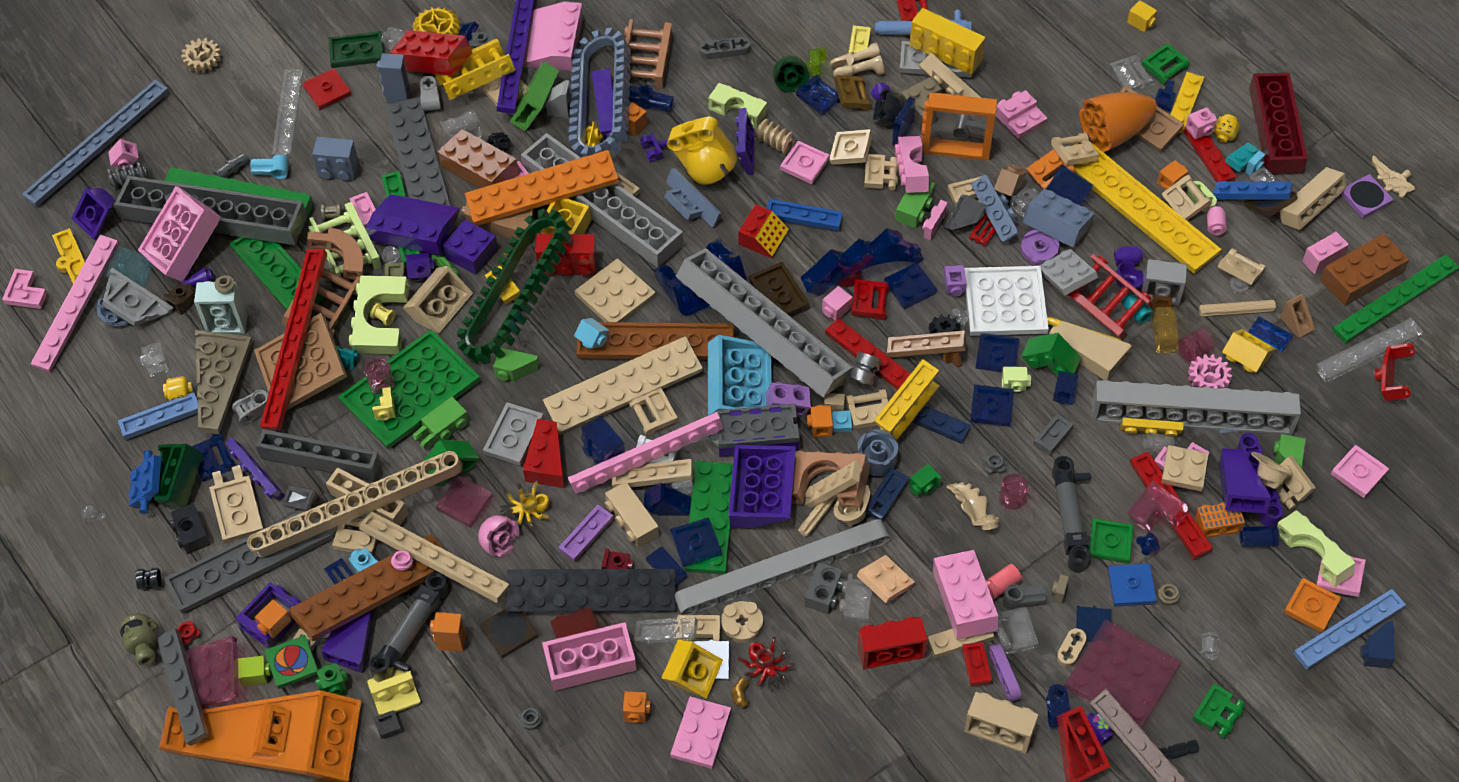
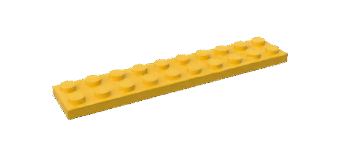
M1094 144L1092 146L1099 154L1097 161L1073 164L1076 170L1075 176L1181 264H1186L1187 269L1193 274L1220 254L1221 248Z

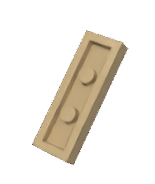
M953 629L927 636V642L934 658L960 651L963 644L985 643L994 640L993 632L956 639Z

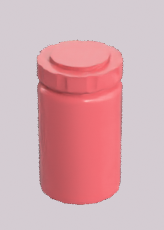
M1009 564L985 580L992 600L1005 593L1009 585L1018 584L1022 581L1019 570L1013 564Z

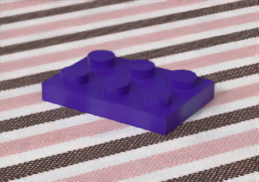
M740 108L739 116L736 117L737 127L739 128V131H736L738 142L736 153L740 157L741 167L745 168L746 174L749 175L754 174L755 130L747 109Z

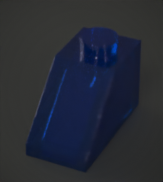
M661 482L644 491V507L646 510L659 516L690 515L691 497Z

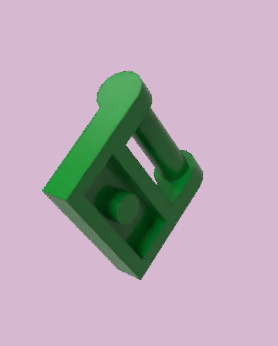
M1166 43L1142 60L1141 65L1153 74L1160 84H1165L1177 72L1188 68L1190 62L1170 44ZM1174 61L1178 62V64L1165 73L1162 71Z

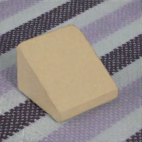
M827 394L824 406H831V412L844 411L845 394Z

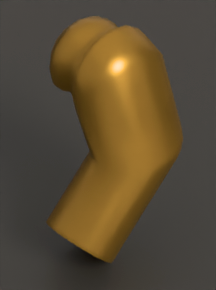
M740 677L731 690L733 703L738 705L739 708H745L748 704L744 690L748 686L749 681L744 677Z

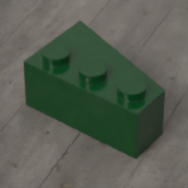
M188 444L158 445L161 457L159 493L154 496V500L170 509L185 507L188 504L203 453Z

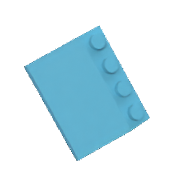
M717 335L708 342V416L715 413V410L766 406V391L771 384L770 354L754 341L724 335Z

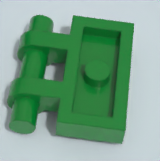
M1214 683L1195 712L1192 720L1209 730H1212L1216 724L1220 727L1217 735L1225 738L1228 733L1232 732L1236 719L1240 718L1243 714L1245 703L1238 700L1236 704L1230 702L1233 694ZM1224 709L1229 712L1226 719L1221 717Z

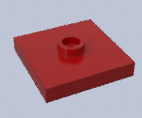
M334 68L302 83L303 88L319 110L351 96L350 89Z

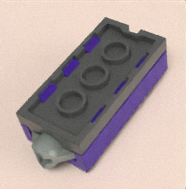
M795 403L715 410V413H718L723 429L716 434L709 435L707 440L709 443L718 446L719 457L734 456L735 445L796 446V450H799V430Z

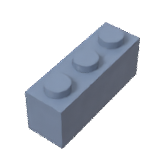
M382 53L381 60L377 62V71L380 72V84H383L382 94L385 95L386 102L395 103L408 100L411 88L404 55Z

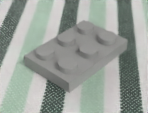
M1071 249L1063 251L1060 255L1046 260L1043 264L1039 265L1041 266V274L1064 296L1098 278L1097 272Z
M506 402L483 449V454L521 466L528 452L537 419H543V413Z

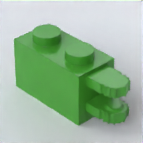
M931 182L928 192L905 193L896 209L895 221L916 228L919 222L922 223L926 215V209H930L933 203L931 195L934 192L936 183Z
M451 397L421 419L422 427L414 433L413 438L418 441L427 436L421 442V446L424 449L429 448V446L435 442L437 443L439 440H448L453 433L463 429L469 422L467 411Z

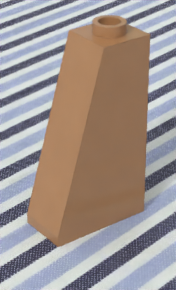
M466 201V206L462 207V217L473 223ZM535 208L477 226L490 233L509 239L515 237L519 240L514 232L517 227L526 229L528 224L524 219L529 215L535 220Z

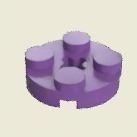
M1032 230L1025 234L1020 250L1023 257L1031 265L1038 266L1058 255L1059 242L1057 239L1039 230ZM1037 245L1040 247L1044 246L1043 249H1037L1036 247Z

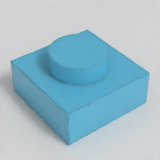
M1258 151L1248 161L1246 174L1252 176L1256 171H1261L1265 164L1263 162L1265 157L1263 152Z
M850 411L831 412L832 433L852 432Z

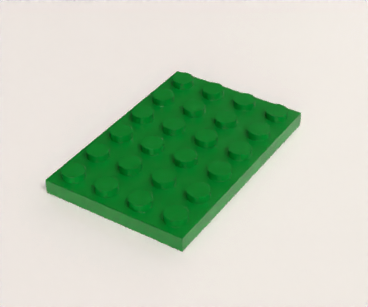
M430 329L339 395L338 398L387 449H390L421 426V419L449 398L457 399L480 382L481 379L463 359ZM390 387L394 397L396 417L388 420H376L372 407L381 406L382 388Z

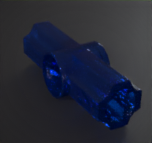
M630 84V89H628L630 91L629 101L638 103L643 109L653 107L667 112L671 111L674 96L653 91V88L649 85L638 87Z

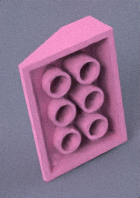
M561 2L532 10L523 67L539 68L542 62L545 61L558 70L572 71V59H575L573 52L578 46L583 21L582 3Z
M176 186L138 251L166 276L183 282L221 217L211 208Z

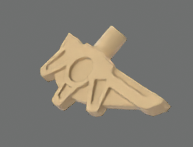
M1372 157L1371 163L1379 174L1377 180L1383 181L1386 185L1384 190L1387 193L1393 191L1399 193V198H1404L1407 193L1415 190V187L1406 181L1411 176L1409 170H1405L1402 174L1396 173L1380 162L1377 157Z

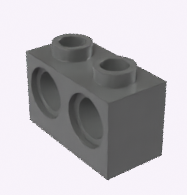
M818 563L805 596V607L829 614L831 607L835 608L838 596H836L837 590H842L845 581L842 578V569ZM830 578L833 581L827 582L825 579ZM819 596H825L826 599H823V600H822V599H819L818 597H819Z

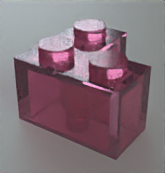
M1152 481L1127 514L1133 522L1149 531L1160 516L1177 527L1188 514L1189 509L1183 501Z

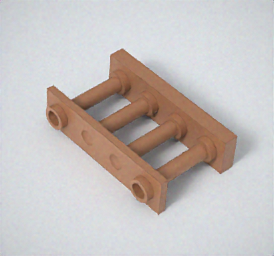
M630 19L629 25L625 26L624 33L630 50L656 51L659 54L655 58L629 56L630 63L655 65L657 67L653 72L630 70V77L652 79V81H655V88L663 89L672 40V23L665 22L664 29L660 31L634 29L633 19ZM633 36L660 38L661 43L632 42Z
M325 260L321 278L324 277L349 290L345 298L321 286L318 287V294L340 305L336 313L316 303L313 306V311L319 314L322 313L325 317L331 319L328 327L333 337L335 333L333 329L353 295H358L356 293V285L360 283V277L357 276L354 283H351L327 271ZM293 301L283 316L282 325L287 326Z

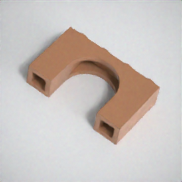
M796 451L791 504H803L808 483L818 473L824 471L836 472L844 466L857 461L862 464L859 482L838 493L837 498L841 506L861 507L871 466L867 456L861 453L843 454L841 452Z

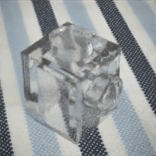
M160 342L141 347L143 355L139 356L142 367L146 366L149 376L169 371L165 352Z

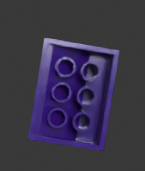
M390 194L372 213L366 230L370 240L373 242L441 255L443 251L442 245L450 235L460 208Z
M735 445L728 513L731 528H754L790 520L796 446Z

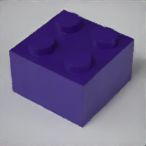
M464 220L442 245L447 260L474 275L481 270L498 250L495 235L467 220Z

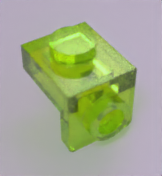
M825 47L808 50V61H806V64L813 78L820 77V63L826 61L827 50Z

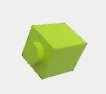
M264 656L238 658V679L242 687L268 684L271 668Z

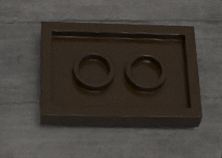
M783 262L749 276L751 285L787 315L791 316L810 308L809 301Z

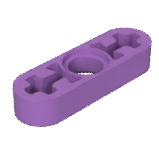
M1000 644L989 646L990 659L1009 702L1020 700L1021 691Z

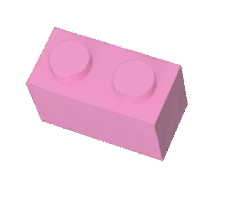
M1334 232L1308 247L1302 262L1315 275L1322 271L1325 266L1343 257L1349 244L1337 232Z

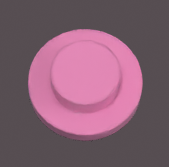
M398 551L392 557L391 564L397 570H407L412 566V557L407 551Z

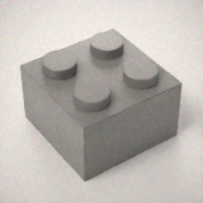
M1148 259L1141 292L1145 291L1151 297V302L1153 294L1172 296V305H1179L1186 283L1187 265Z

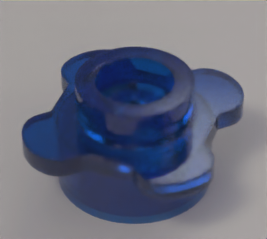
M1151 532L1136 539L1143 555H1149L1150 552H1156L1160 548L1157 537Z

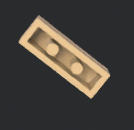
M626 481L605 493L606 501L604 504L610 513H614L618 526L620 528L624 527L626 536L631 543L634 542L639 548L659 536L658 525Z

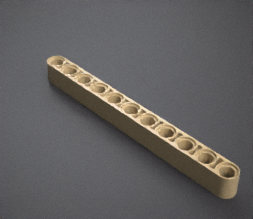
M444 452L256 532L248 538L247 545L257 557H266L456 476L462 470V463L455 452ZM455 461L452 466H447L449 462ZM436 469L433 474H428L430 470ZM413 477H417L414 482H409ZM398 485L395 490H390L393 486ZM379 493L376 498L371 499L374 494ZM359 501L356 507H352L355 502ZM336 510H340L337 515H333ZM317 518H321L318 523H314ZM298 526H301L299 531L294 532ZM282 534L280 539L275 540L278 535ZM263 542L261 547L256 548L257 544Z

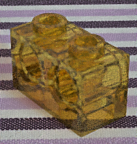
M1155 307L1152 318L1155 353H1175L1179 340L1175 307Z

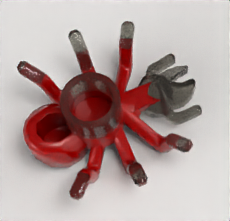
M776 637L772 638L770 650L759 642L750 645L749 659L753 663L738 657V661L743 662L746 667L758 668L753 673H745V677L750 676L754 678L763 671L760 680L756 684L757 687L763 684L766 674L769 675L767 686L771 692L774 691L771 683L773 687L779 688L778 681L782 685H784V680L789 682L785 675L775 672V670L785 672L788 668L794 667V663H788L784 667L773 665L781 662L784 656L789 653V650L786 649L779 658L773 660Z

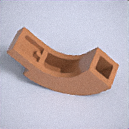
M330 227L328 228V234L318 231L314 233L308 232V248L332 250L342 257L344 261L343 279L355 280L357 276H363L362 251L358 243L350 235Z

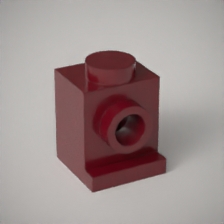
M605 548L602 569H633L634 560H631L630 554L613 552Z

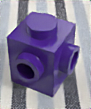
M429 253L406 255L408 279L424 280L431 276L430 270H434L433 259H429Z

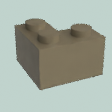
M932 77L901 92L904 108H906L905 113L920 130L922 129L924 103L929 101V93H941L940 86ZM933 111L932 124L936 122L937 111Z

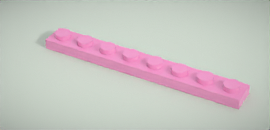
M103 235L99 236L31 362L32 367L49 373L52 371L119 245L117 240Z
M713 413L568 477L575 494L584 492L597 484H602L615 476L623 475L631 469L641 467L647 462L659 459L665 454L677 451L681 447L695 443L706 436L716 434L723 429L718 413Z

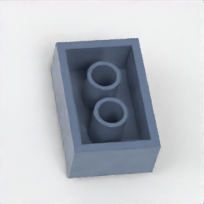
M1044 189L1029 204L1023 223L1074 247L1088 232L1094 212L1055 194L1053 191Z

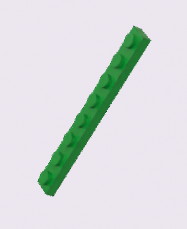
M1447 254L1334 326L1332 332L1344 344H1347L1459 270V265Z

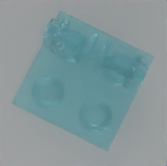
M118 245L106 277L109 278L110 270L114 268L144 288L153 264L144 255Z

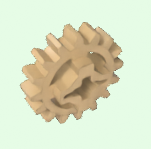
M198 38L197 42L192 40L191 45L186 44V49L182 50L183 55L181 57L185 67H188L189 71L195 69L196 73L199 70L205 73L207 68L212 70L211 66H218L217 61H221L220 56L222 54L218 44H214V40L208 42L207 38L203 41Z

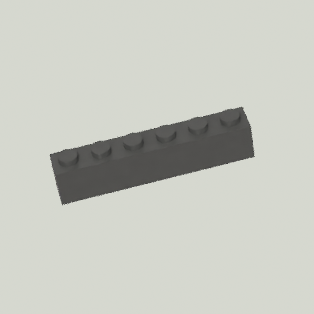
M262 430L256 445L262 459L332 473L339 468L357 478L372 481L376 480L381 466L379 454L376 451L270 430Z

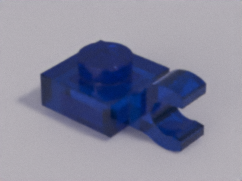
M1168 80L1165 89L1159 88L1155 97L1159 108L1171 111L1177 94L1173 92L1174 81Z

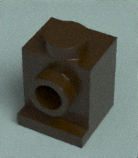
M179 283L168 294L165 293L163 297L165 302L171 305L175 312L182 315L194 304L195 289L188 283L186 285Z

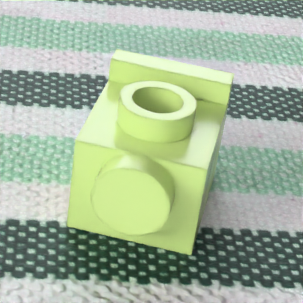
M1003 367L1001 376L1002 394H1006L1007 391H1026V387L1031 386V375H1027V367Z

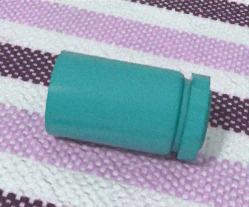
M1129 292L1121 303L1128 310L1138 298ZM1144 303L1132 317L1141 325L1149 321L1153 317L1154 312Z

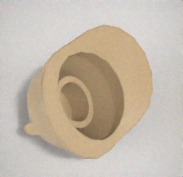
M1257 452L1251 453L1259 461L1257 474L1264 485L1276 489L1284 482L1288 474H1293L1270 458Z
M866 485L861 507L841 506L837 499L833 511L835 517L848 524L849 527H853L854 524L861 522L866 516V508L870 498L869 487Z

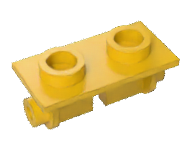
M595 122L592 123V127L588 126L586 128V146L600 144L603 137L600 128Z

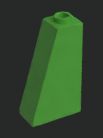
M545 61L542 62L510 120L512 124L524 131L527 130L542 109L559 72L558 69Z

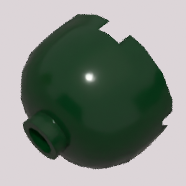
M788 55L782 57L773 68L774 82L784 92H796L795 89L805 87L809 81L810 74L807 65L797 56Z

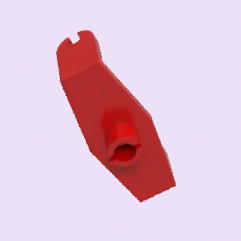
M1412 344L1387 346L1382 368H1376L1374 371L1376 381L1382 380L1381 392L1385 401L1406 399L1411 395L1409 387H1393L1395 359L1413 356L1416 353V349H1414Z

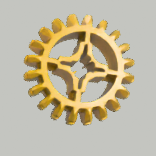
M439 6L437 9L431 7V10L425 9L424 13L419 12V17H415L413 31L459 35L461 34V24L458 16L452 10H447L446 7L443 9Z

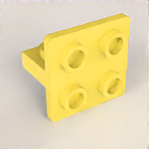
M397 669L393 671L392 678L381 682H376L373 678L367 681L379 715L392 710L397 713L421 703L410 671L402 672Z

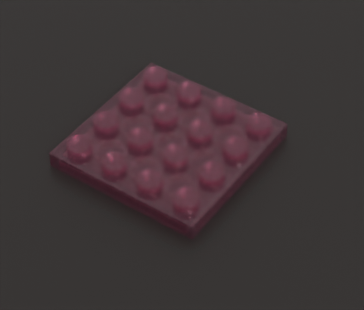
M1105 619L1066 681L1064 688L1088 702H1091L1102 691L1107 689L1142 728L1181 661Z

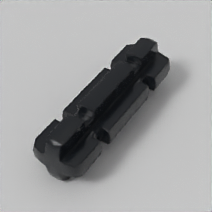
M1196 740L1187 741V743L1183 742L1168 746L1167 749L1166 747L1159 749L1167 759L1169 757L1173 759L1185 756L1188 752L1190 754L1197 753L1199 745Z

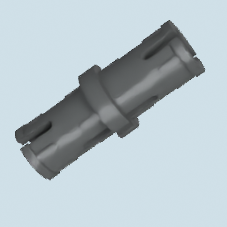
M242 152L234 159L227 160L225 165L214 171L213 174L226 178L232 173H237L239 168L250 162V159L245 152Z

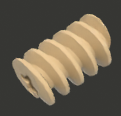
M765 119L760 123L754 135L759 141H764L766 145L776 148L777 151H782L785 155L792 150L795 144V138H792L793 132L787 134L786 128L781 131V126L777 125L775 127V122L769 124V119Z

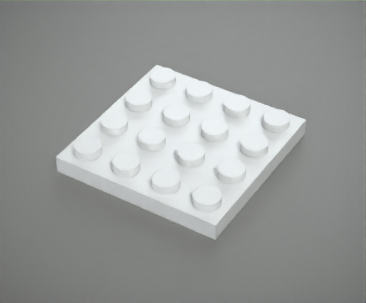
M1041 266L964 268L967 282L966 301L970 336L1048 334Z

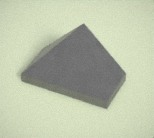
M289 486L281 505L309 510L319 496L314 490Z

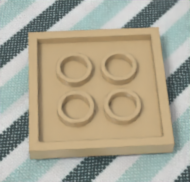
M617 258L577 288L575 295L604 322H623L655 298L656 292Z

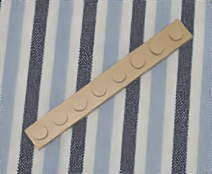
M372 511L359 524L361 531L399 551H407L417 561L496 603L500 601L509 589L508 583Z

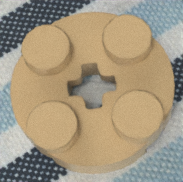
M734 602L724 608L721 617V627L724 634L733 638V641L739 643L750 642L761 632L763 616L754 602ZM740 618H744L747 620L744 626H741L740 623H736V621H738Z

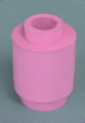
M1218 206L1210 208L1207 213L1208 232L1216 236L1223 234L1227 230L1226 213L1222 207Z

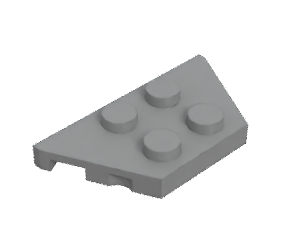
M114 268L110 270L102 306L133 326L173 312L171 305Z

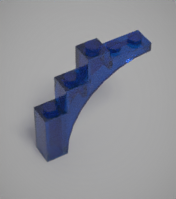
M886 228L872 242L858 239L844 253L830 249L800 278L808 293L820 296L842 279L871 266L896 261L919 264L924 258L921 254V248L916 243L904 240L903 235L899 231Z

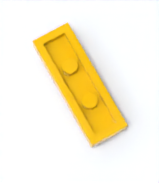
M1122 418L1120 430L1125 431L1127 434L1145 432L1146 435L1154 436L1157 433H1162L1167 437H1177L1183 431L1184 422Z

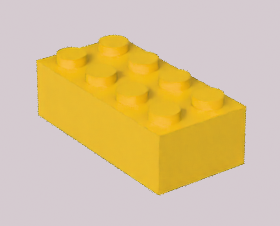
M922 8L912 20L909 46L928 55L932 53L946 64H950L972 75L982 62L986 37Z

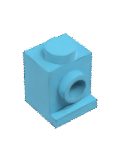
M366 547L362 550L359 548L354 550L349 558L350 565L356 573L378 562Z

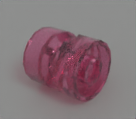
M1199 328L1177 341L1178 352L1187 362H1192L1197 356L1200 357L1212 351L1215 346L1212 336L1204 328Z
M374 358L368 361L364 371L369 389L376 394H383L382 388L390 387L392 389L394 380L389 363L383 358Z
M1012 473L1003 478L999 502L1004 508L1017 510L1024 505L1028 490V482L1025 477Z

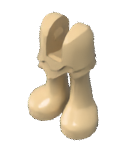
M872 43L867 49L857 53L852 51L830 61L831 67L837 68L833 71L834 77L836 75L853 76L858 72L871 69L877 75L884 74V66L877 43ZM871 58L870 60L855 64L856 61Z

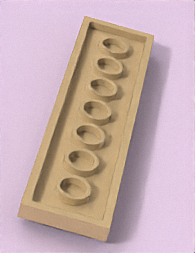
M685 336L543 399V403L552 421L557 422L558 433L561 435L622 408L635 398L659 388L664 389L698 374L703 369Z

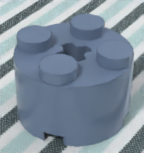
M872 430L868 434H863L859 439L857 453L867 456L871 465L869 475L886 477L890 469H894L896 466L898 443L895 441L894 436L885 430Z

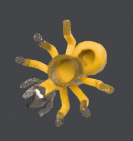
M538 481L534 482L532 493L523 494L521 483H517L520 503L515 501L511 494L505 490L504 494L512 504L517 506L501 505L500 513L505 512L501 515L509 519L511 518V520H514L517 513H519V519L516 521L518 526H521L525 513L528 524L532 527L531 514L539 520L549 518L546 514H538L548 509L550 505L549 497L546 494L536 495Z

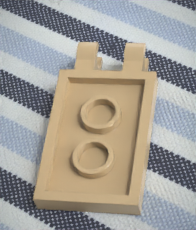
M240 465L232 467L235 480L225 483L220 471L213 472L215 485L209 487L224 543L250 536L263 529L251 479L249 476L244 477Z

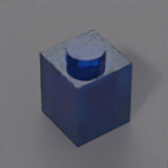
M1059 371L1053 401L1072 405L1078 375Z

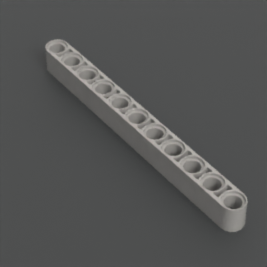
M876 519L682 589L675 594V601L681 615H693L816 570L819 562L830 565L882 546L890 540V536L882 520Z

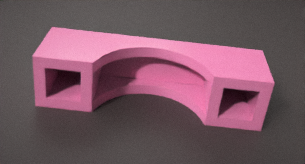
M898 137V144H895V156H897V165H899L901 186H905L906 193L928 192L929 174L927 166L917 164L922 162L921 137Z

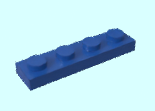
M1222 181L1216 182L1213 195L1216 199L1290 200L1293 185L1292 182Z
M769 199L767 209L773 211L781 221L839 231L843 212L775 199Z

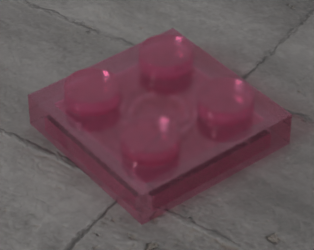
M458 475L436 505V510L471 528L493 495L492 492Z

